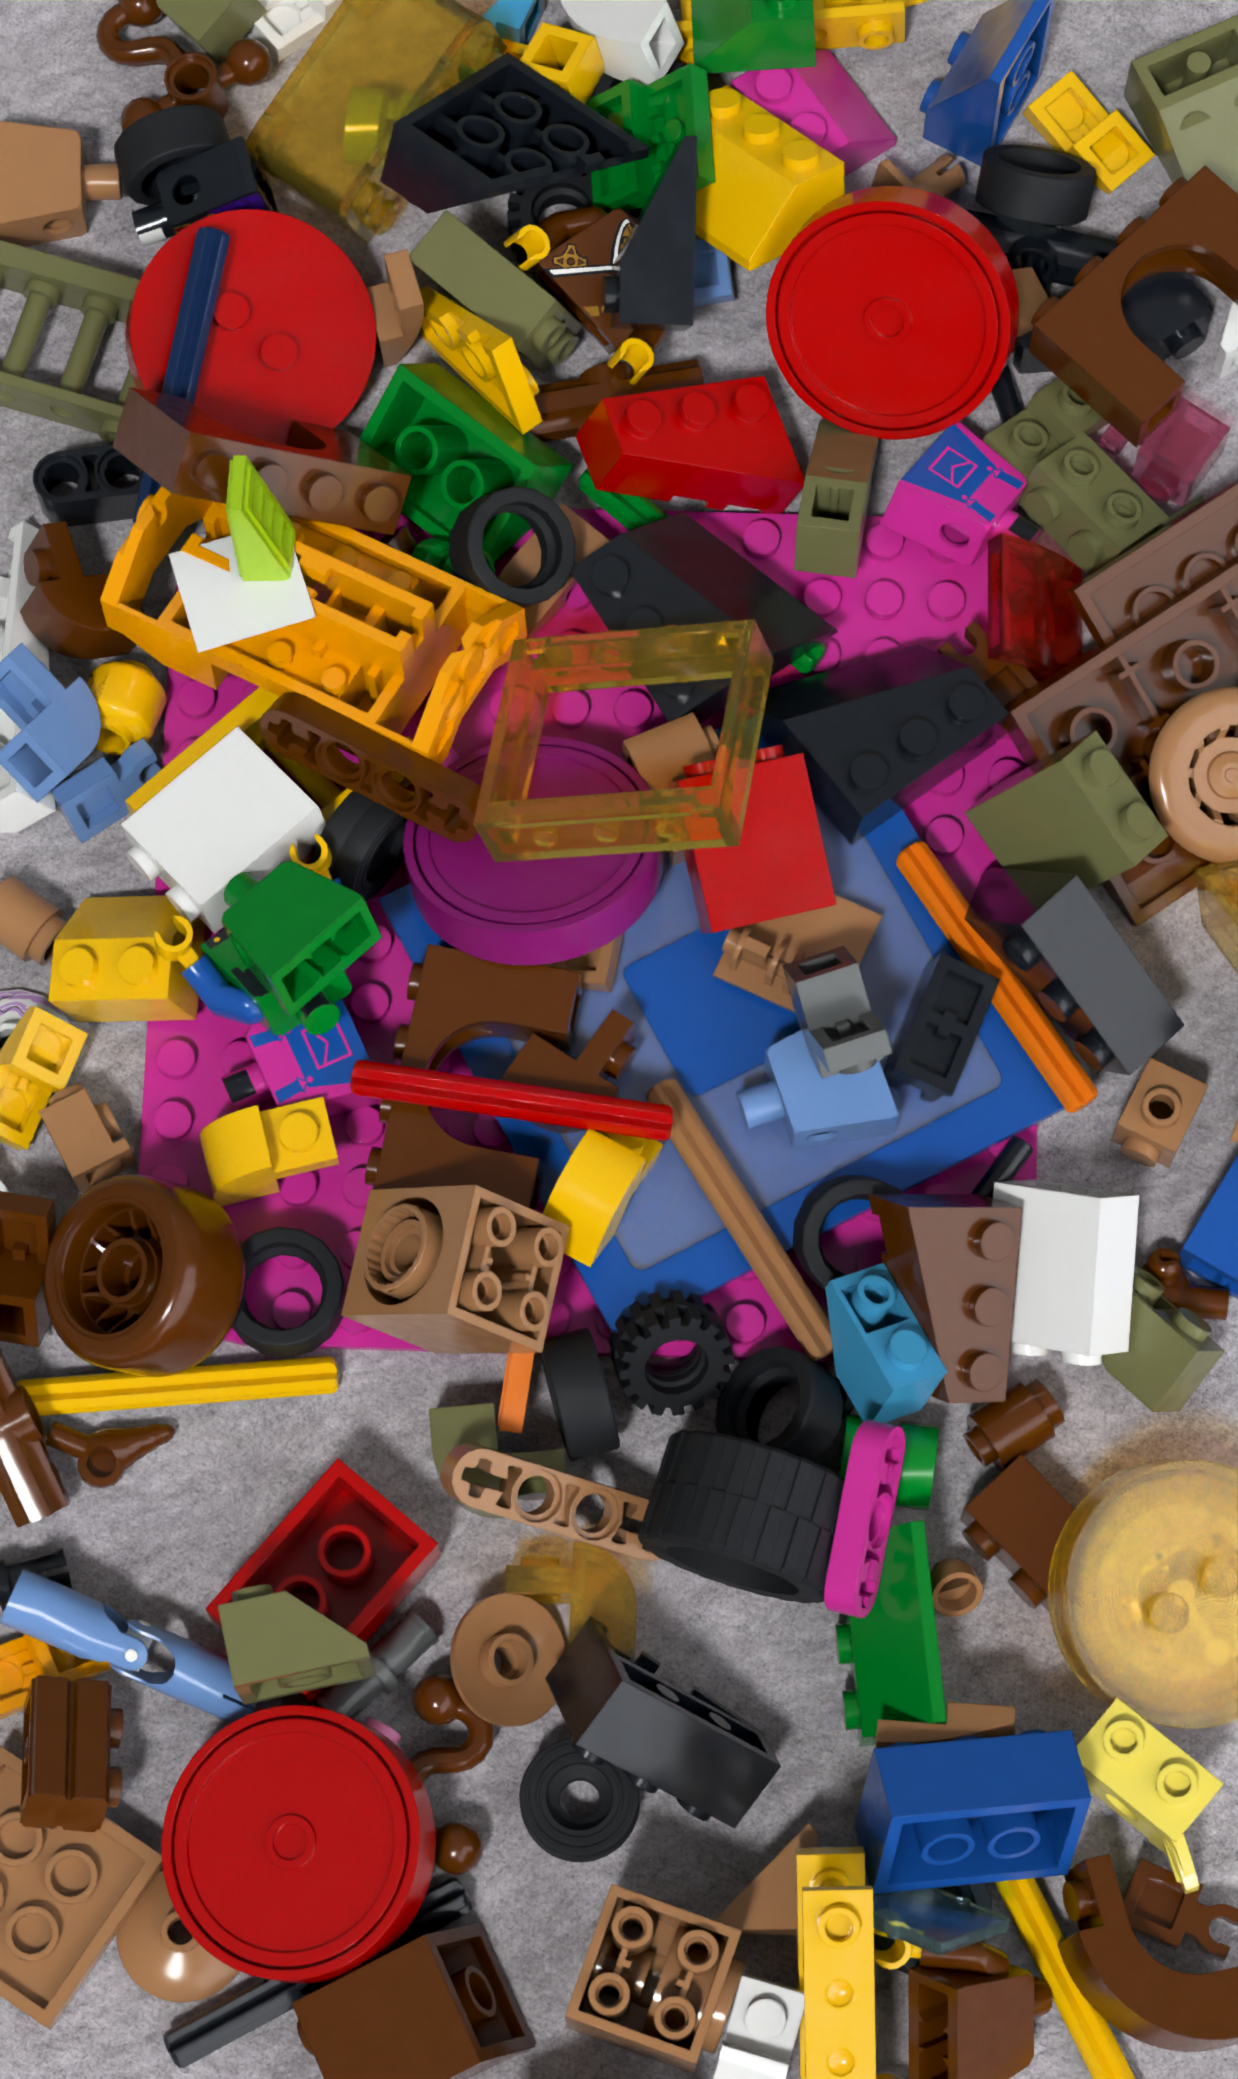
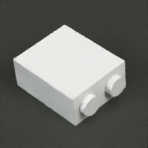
M237 726L125 820L121 826L132 845V848L126 852V855L134 867L149 882L159 876L170 888L165 895L174 908L189 923L199 917L215 934L224 927L221 919L223 913L230 908L224 901V890L228 882L242 872H249L261 881L282 862L292 861L289 853L292 843L298 851L300 860H303L315 849L317 841L314 834L320 836L326 826V822L319 806Z
M1036 1179L994 1182L993 1198L1022 1207L1010 1353L1027 1356L1048 1355V1349L1062 1351V1362L1095 1366L1101 1364L1102 1355L1128 1352L1139 1195Z

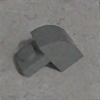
M844 946L782 965L800 1029L810 1056L822 1079L839 1073L848 1075L863 1072L873 1067L876 1061L884 1059V1056L892 1054L886 1028L870 1009L858 962Z

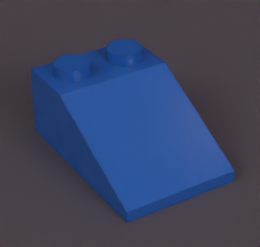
M1009 0L984 13L971 34L964 30L960 33L948 58V64L952 65L944 81L935 78L931 82L922 99L919 111L926 114L923 131L924 139L981 166L985 149L1001 145L1042 75L1055 0Z

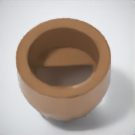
M944 1558L930 1570L933 1604L939 1613L950 1617L962 1616L972 1611L981 1601L983 1596L982 1583L974 1568L966 1561L959 1558Z

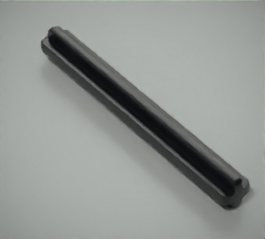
M450 1877L428 1889L425 1899L412 1923L397 1942L382 1956L467 1915L471 1911L472 1906L461 1882L456 1877ZM340 1978L318 1983H290L262 1979L167 2030L163 2035L165 2047L173 2062L179 2068H185L293 2009V2002Z

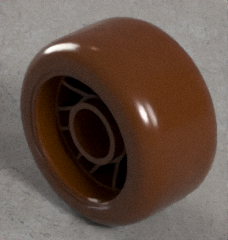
M140 1174L119 1175L95 1184L80 1195L63 1215L53 1234L44 1269L46 1308L51 1323L64 1344L75 1355L93 1365L142 1377H168L193 1368L210 1356L221 1344L232 1327L241 1304L245 1283V1258L241 1239L233 1221L220 1204L212 1197L193 1187Z

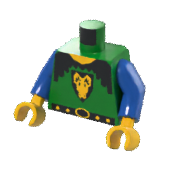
M314 834L322 852L320 858L311 864L301 862L296 847L293 843L291 844L289 853L293 862L342 885L339 877L335 879L331 877L328 869L332 862V854L321 836ZM173 915L174 925L185 936V940L181 944L175 946L168 945L163 941L161 935L156 930L154 931L155 949L158 954L166 960L179 961L185 969L181 972L182 976L214 1015L249 1026L260 1022L273 1035H284L300 1024L304 1026L309 1034L319 1035L328 1032L337 1024L340 1018V1010L335 1003L349 995L352 989L345 969L290 1017L280 1008L243 962L226 930L221 931L199 945L204 953L201 957L192 947L193 929L189 921L183 916Z

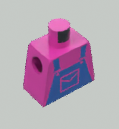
M960 422L947 427L901 478L880 522L885 527L964 566L973 565L992 542L1017 559L1022 560L1028 554L1041 532L1039 527L1015 512L1028 486L1025 476Z
M343 999L335 1003L340 1010L339 1021L331 1030L323 1034H309L302 1024L284 1035L271 1034L260 1022L248 1028L244 1034L255 1063L221 1077L235 1112L269 1098L272 1099L275 1108L324 1097L328 1116L372 1106L381 1102L382 1099L357 1096L351 1092L350 1081L355 1062L358 1060L370 1061V1058Z

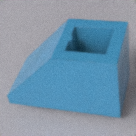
M881 1263L830 1280L825 1290L835 1372L862 1421L872 1420L886 1423L920 1411L947 1373V1370L885 1264Z

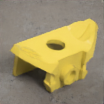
M1116 1698L1076 1746L1090 1794L1092 1795L1093 1793L1147 1837L1151 1844L1165 1853L1175 1879L1181 1884L1185 1894L1197 1891L1200 1885L1184 1833L1223 1787L1224 1783L1119 1698Z

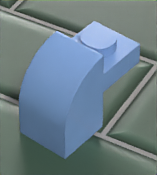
M22 642L0 662V708L21 729L0 750V764L38 803L94 750L101 730L98 705L91 690L80 676L65 689L49 672L48 668Z

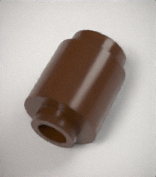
M1034 1379L1025 1386L1018 1382L1007 1389L1005 1402H987L969 1414L966 1418L970 1430L964 1433L963 1437L969 1449L982 1466L986 1467L993 1462L997 1468L1004 1471L1020 1455L1025 1457L1054 1438V1429L1062 1425L1065 1419L1048 1389L1038 1379Z

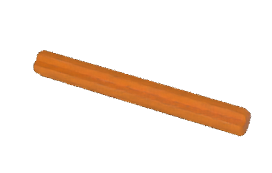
M923 841L915 842L906 847L897 855L896 866L961 960L976 969L1000 979L991 1003L1058 1100L1069 1113H1075L1087 1107L1096 1099L1098 1094L1096 1086L1029 990L964 919L969 904L930 847Z

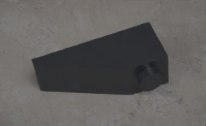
M684 136L675 145L612 266V276L603 275L602 313H611V329L684 332L693 326L697 136Z
M1163 272L1149 276L1135 284L1121 300L1122 312L1131 331L1162 361L1172 355L1175 359L1184 358L1196 351L1206 339L1213 310L1188 273ZM1032 331L1017 338L1013 358V366L1019 374L1051 372L1029 352Z

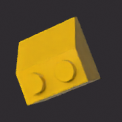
M166 895L85 898L54 939L48 1001L78 1022L196 1020L198 995L181 974L185 968L179 961H169L162 958L155 949L154 931L156 930L166 944L172 946L181 944L185 940V936L174 925L173 915H182L174 908ZM197 917L190 923L193 929L192 947L201 957L202 950L199 945L204 942L205 923Z

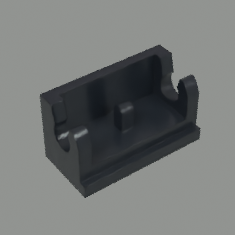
M940 953L924 967L892 1045V1054L888 1055L883 1067L888 1086L892 1089L901 1088L903 1084L913 1086L922 1091L920 1099L928 1102H934L943 1095L951 1097L957 1087L1000 979L944 953Z

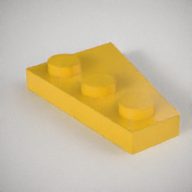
M429 286L422 288L420 293L424 303V317L420 333L423 340L522 435L540 424L543 420L534 396L539 393V388L531 373L521 364L512 337Z

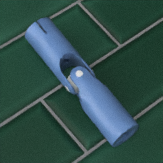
M25 1568L22 1570L3 1612L0 1624L81 1659L97 1662L107 1661L119 1674L229 1723L253 1712V1707H255L256 1703L244 1705L233 1686L228 1657L146 1621L135 1619L127 1621L120 1613L110 1608L104 1602ZM153 1639L165 1645L173 1654L175 1665L172 1669L166 1672H148L140 1669L147 1662L148 1654L152 1650Z

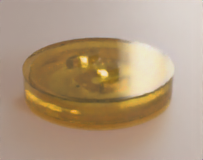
M1179 1458L1157 1459L1135 1464L1115 1473L1096 1486L1078 1504L1063 1527L1055 1545L1048 1577V1606L1053 1633L1063 1657L1075 1676L1093 1695L1108 1706H1111L1116 1698H1119L1147 1722L1181 1729L1214 1727L1238 1719L1237 1468L1217 1462Z

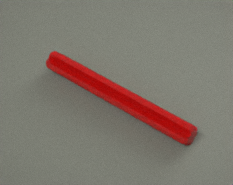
M367 1060L355 1062L350 1081L351 1092L357 1096L586 1130L591 1129L599 1132L660 1141L670 1138L674 1120L673 1108L664 1104Z

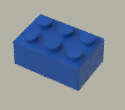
M1034 1729L1011 1736L990 1738L963 1736L953 1741L926 1744L898 1742L887 1747L873 1749L854 1827L859 1846L864 1848L865 1870L869 1885L873 1887V1894L1068 1875L1092 1797L1072 1730L1046 1732Z

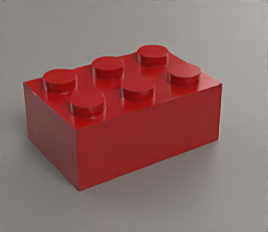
M337 1458L205 1609L211 1620L222 1629L218 1605L233 1602L231 1593L251 1586L271 1585L273 1593L287 1591L367 1643L441 1558L439 1545L350 1467ZM327 1687L297 1693V1695L309 1706H312L313 1700L320 1696Z

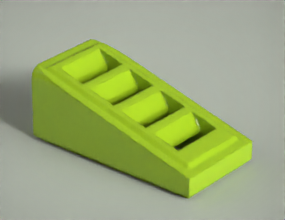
M233 455V460H230L226 514L239 575L243 578V581L287 580L291 577L295 529L288 515L246 455Z

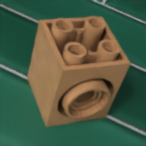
M478 1185L370 1190L341 1316L435 1354L542 1353L570 1226Z
M611 1884L565 2014L567 2028L694 2074L702 2050L712 2054L716 2052L745 1968L743 1961L734 1958L742 1930Z

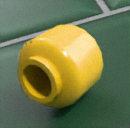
M134 660L106 662L95 668L87 682V686L98 705L101 718L100 736L95 748L106 754L122 755L129 746L142 738L149 744L167 702L162 684L157 680L150 668Z

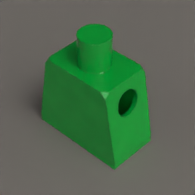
M293 861L282 862L261 881L249 872L239 873L228 882L224 890V901L230 908L223 913L221 922L243 962L280 1008L290 1017L382 938L368 906L360 894Z

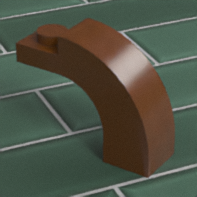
M1110 1854L1084 1859L1069 1869L1068 1875H1064L1066 1882L1063 1885L1062 1891L1063 1902L1069 1918L1073 1922H1077L1079 1931L1057 1945L1071 1979L1088 2003L1105 2020L1120 2031L1136 2040L1158 2048L1180 2052H1203L1238 2045V1966L1205 1974L1182 1973L1164 1966L1145 1951L1131 1929Z

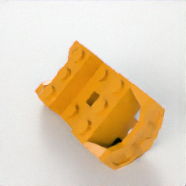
M163 486L159 488L156 494H150L145 498L138 510L136 522L132 526L129 536L116 553L100 598L107 627L124 634L163 665L215 690L219 688L228 673H231L278 696L284 693L295 692L442 765L449 754L462 717L492 672L511 660L527 637L525 609L495 594L486 592L480 587L349 527L288 516L296 533L294 550L316 617L198 653L179 589L157 620L143 614L140 608L154 571L185 527L198 520L203 519L206 532L205 539L192 533L181 548V551L230 572L229 559L199 546L231 536L226 514V504L172 494ZM462 643V650L457 651V649ZM433 687L413 741L400 735ZM336 743L337 748H340L356 756V754L344 744Z

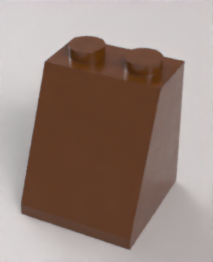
M481 1922L425 1934L292 2003L299 2019L297 2030L300 2040L306 2050L314 2055L324 2079H468L536 2047Z

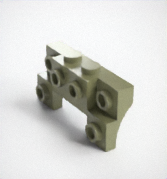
M1058 378L1036 392L1025 410L986 434L982 441L1025 476L1028 486L1019 505L1035 523L1040 525L1060 545L1077 566L1081 567L1088 575H1091L1199 505L1205 499L1200 496L1169 517L1090 438V436L1106 426L1108 422Z

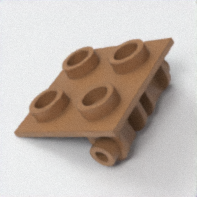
M835 895L837 905L730 929L722 946V957L713 976L795 1013L782 965L844 946L860 966L883 916Z

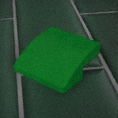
M689 63L648 85L627 79L586 101L588 107L650 148L647 158L591 172L594 206L603 209L607 213L618 207L624 212L643 208L672 150L684 136H697L696 191L715 183L707 70Z

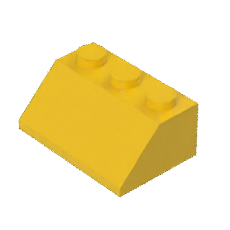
M729 85L708 92L715 183L696 191L695 234L750 272L782 256L787 246L807 220L826 204L845 195L844 162Z

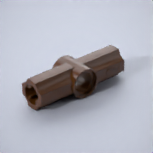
M697 359L652 366L638 383L632 385L629 383L634 376V370L631 365L618 362L611 369L607 363H603L585 370L579 379L538 385L539 393L534 396L543 421L529 432L542 442L576 437L575 435L603 398L704 384L701 366H699Z
M0 1348V1491L18 1528L53 1514L61 1508L68 1506L71 1501L67 1495V1490L62 1484L58 1470L52 1462L43 1442L46 1434L37 1408L24 1386L17 1385Z

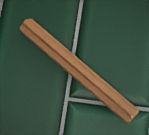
M668 1078L656 1084L647 1092V1102L669 1105L673 1108L674 1120L670 1140L801 1347L813 1361L833 1353L828 1317L683 1089L674 1078Z

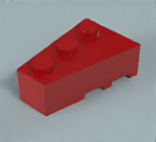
M764 376L603 398L575 435L595 489L599 491L640 496L668 502L673 496L703 500L705 501V508L724 510L727 505L758 509L761 514H782L804 486L805 479Z

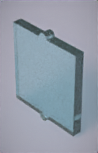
M937 1888L890 1892L873 1897L874 1929L886 1933L888 1938L903 1940L939 1956L1005 1933L1009 1929L1010 1918L971 1903L969 1898L957 1897Z

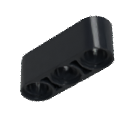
M112 444L47 454L37 463L33 471V483L43 514L50 522L66 521L67 526H79L133 519L144 471L115 450ZM130 474L139 477L136 484L126 489L111 486L113 481L122 475ZM63 482H73L78 485L75 491L66 496L50 494L56 485Z

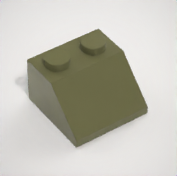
M271 1585L251 1586L231 1593L233 1602L218 1605L233 1686L244 1705L376 1676L374 1662L367 1643L287 1591L273 1593Z

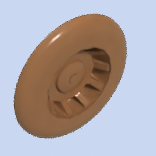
M1236 686L1211 689L1198 694L1182 704L1169 717L1160 730L1149 762L1150 796L1154 810L1164 829L1172 839L1188 852L1199 858L1221 864H1238V687ZM1229 726L1236 727L1233 737L1225 736ZM1209 735L1210 740L1204 743V738ZM1200 804L1206 808L1205 813L1200 810ZM1221 813H1228L1229 825L1223 824Z

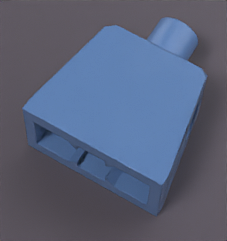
M801 1030L776 1042L765 1050L764 1067L769 1082L736 1092L738 1106L747 1129L782 1118L792 1147L800 1148L856 1140L896 1132L899 1114L880 1061H876L873 1067L863 1072L848 1075L839 1073L822 1079L810 1056Z

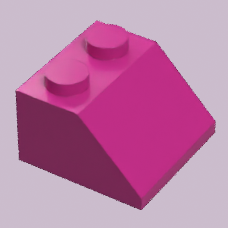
M829 49L815 50L816 67L747 71L731 81L733 89L844 162V177L896 145V137Z

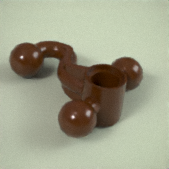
M118 0L117 4L103 14L97 26L96 39L100 51L110 61L134 67L149 65L167 66L164 74V83L168 94L157 100L142 96L132 99L127 103L120 117L122 131L138 119L153 112L181 105L208 107L214 109L224 119L228 112L229 104L224 90L236 83L248 87L261 84L269 77L272 68V56L268 48L259 40L250 38L236 41L228 49L225 62L216 67L208 56L201 53H186L177 43L165 37L154 36L133 41L122 40L120 33L127 25L145 28L154 25L161 19L163 12L158 8L156 0ZM205 88L200 93L188 95L193 90Z
M434 1673L420 1680L413 1691L412 1698L414 1710L420 1719L428 1724L439 1726L451 1723L455 1719L460 1720L468 1729V1737L464 1743L458 1746L436 1747L419 1751L409 1758L410 1762L423 1783L427 1777L434 1774L459 1773L473 1769L485 1760L493 1746L494 1725L482 1720L467 1707L455 1687L452 1676L444 1673ZM461 1821L445 1823L441 1827L435 1826L436 1851L434 1862L441 1870L449 1874L459 1875L471 1871L478 1865L483 1855L484 1845L482 1837L475 1827Z

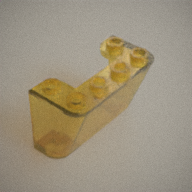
M343 0L255 124L246 143L268 177L368 245L375 234L382 235L389 229L399 212V205L395 203L397 193L380 182L394 123L501 57L507 46L489 20L455 0Z

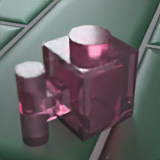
M1181 397L1179 408L1140 444L1141 448L1137 453L1132 476L1138 479L1142 489L1152 497L1160 501L1171 500L1183 508L1222 455L1230 427ZM1109 425L1099 439L1100 445L1107 452L1114 455H1119L1128 442L1111 425Z

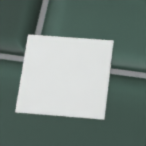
M231 536L199 545L229 559L230 572L183 551L169 554L198 653L316 617L294 546L291 577L284 581H243V578L239 575Z

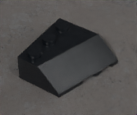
M921 645L735 698L733 702L769 747L782 744L785 757L803 753L814 802L851 846L996 744L1010 714L969 665Z

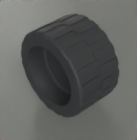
M681 1430L672 1434L668 1439L638 1533V1540L647 1551L652 1552L660 1559L709 1580L780 1600L809 1604L814 1602L820 1603L824 1601L825 1580L845 1478L810 1460L755 1441L702 1430Z

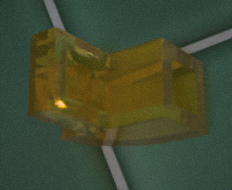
M574 1542L572 1568L560 1567L559 1558L542 1555L522 1556L520 1565H506L504 1590L506 1594H521L538 1603L570 1605L568 1646L590 1616L608 1627L606 1636L610 1644L635 1660L636 1595L630 1577L613 1556L596 1546Z

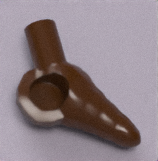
M55 1421L48 1433L45 1445L78 1458L77 1470L82 1480L91 1487L103 1489L114 1486L123 1477L125 1469L132 1466L147 1453L170 1441L174 1437L175 1428L168 1424H150L147 1426L120 1428L107 1427L86 1434Z

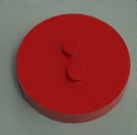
M878 186L857 190L833 200L818 210L804 223L779 259L770 280L766 302V326L770 346L780 371L796 394L811 409L833 424L853 433L878 437L879 439L902 440L928 436L942 431L968 416L983 402L1000 377L1014 348L1019 324V298L1013 271L999 243L989 230L976 217L951 200L929 191L905 186Z
M240 209L210 215L192 223L169 239L156 253L141 276L131 298L125 330L126 353L136 388L161 393L195 236L200 227H212L228 233L230 242L194 405L214 420L230 428L286 446L294 420L334 429L350 413L363 393L372 371L376 349V323L371 299L362 277L344 251L329 237L304 221L278 212L259 209Z
M288 1705L263 1709L248 1714L217 1732L198 1750L183 1770L173 1789L163 1823L161 1840L163 1873L169 1896L183 1925L193 1938L219 1961L248 1975L281 1982L318 1983L334 1980L382 1956L404 1934L416 1917L425 1899L434 1868L436 1831L433 1811L427 1791L413 1764L397 1745L377 1729L360 1720L314 1706Z

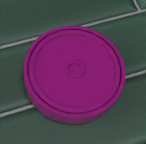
M546 736L517 738L488 745L465 755L449 765L447 768L481 786L488 794L492 803V814L477 835L468 842L448 840L407 819L403 836V851L412 896L423 920L441 939L454 948L491 962L510 965L550 964L582 956L608 944L629 929L646 911L659 888L663 874L664 850L657 804L650 788L639 773L626 761L612 752L584 741Z

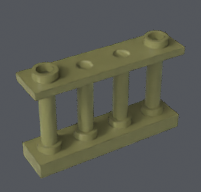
M0 240V288L23 294L27 299L0 369V406L97 433L102 440L112 445L129 387L136 388L130 368L116 404L82 395L107 325L114 324L115 321L126 323L130 301L139 279ZM59 304L80 310L84 318L59 386L54 387L26 379L24 376L49 309L55 308Z

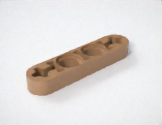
M465 1443L456 1446L446 1455L441 1464L440 1479L443 1489L450 1497L469 1507L640 1560H660L659 1557L643 1547L638 1540V1534L620 1527L623 1515L642 1522L650 1498L479 1444ZM478 1465V1468L502 1478L499 1490L480 1483H472L470 1486V1483L462 1479L465 1467L476 1468ZM541 1476L547 1488L545 1500L537 1509L523 1511L517 1498L521 1484L530 1477ZM598 1494L604 1505L603 1516L594 1527L581 1529L575 1517L576 1508L585 1496Z

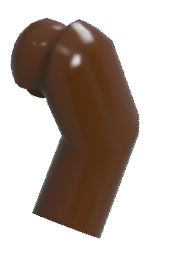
M1158 1248L1148 1255L1142 1269L1151 1273L1163 1284L1165 1290L1161 1295L1178 1310L1180 1307L1191 1310L1202 1319L1226 1320L1229 1304L1228 1288L1193 1285L1181 1269L1179 1264L1180 1256L1171 1249Z

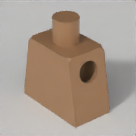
M0 121V240L28 247L83 236L88 232V201L122 200V178L117 163L87 164V155L80 132L73 129Z

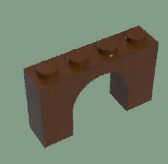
M1207 166L1201 168L1189 181L1184 177H1180L1171 184L1159 201L1160 207L1148 219L1145 220L1142 216H1138L1130 222L1118 237L1116 242L1118 246L1106 258L1102 259L1100 256H1095L1088 261L1075 277V286L1061 299L1054 295L1046 300L1031 320L1033 331L1029 352L1135 447L1140 445L1179 408L1186 381L1143 344L1131 331L1126 323L1121 307V300L1135 284L1149 276L1163 272H1185L1208 280L1238 305V194Z
M129 387L112 446L170 493L225 504L230 460H233V455H246L288 516L388 535L395 534L412 478L410 474L345 430L294 420L286 446L230 428L214 420L185 398Z
M428 944L424 963L414 962L410 972L407 999L415 1001L410 1024L400 1023L394 1043L393 1060L401 1062L400 1066L438 1071L453 1052L470 1042L490 1037L527 1042L532 1033L556 1048L570 1050L583 994L580 972L543 965L496 963L471 956L458 949ZM381 1100L379 1122L387 1124L382 1148L373 1146L370 1151L365 1173L366 1185L373 1186V1189L478 1185L536 1211L544 1174L539 1158L465 1144L451 1137L437 1124L431 1114L430 1106Z

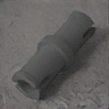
M409 1610L405 1617L369 1650L374 1662L376 1676L330 1686L313 1700L315 1705L319 1708L329 1709L355 1718L383 1691L390 1694L399 1686L397 1678L432 1645H436L439 1642L437 1635L416 1612Z

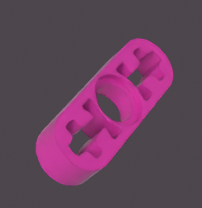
M865 1420L855 1433L825 1580L824 1602L829 1611L864 1618L869 1614L875 1603L905 1454V1434L899 1426Z

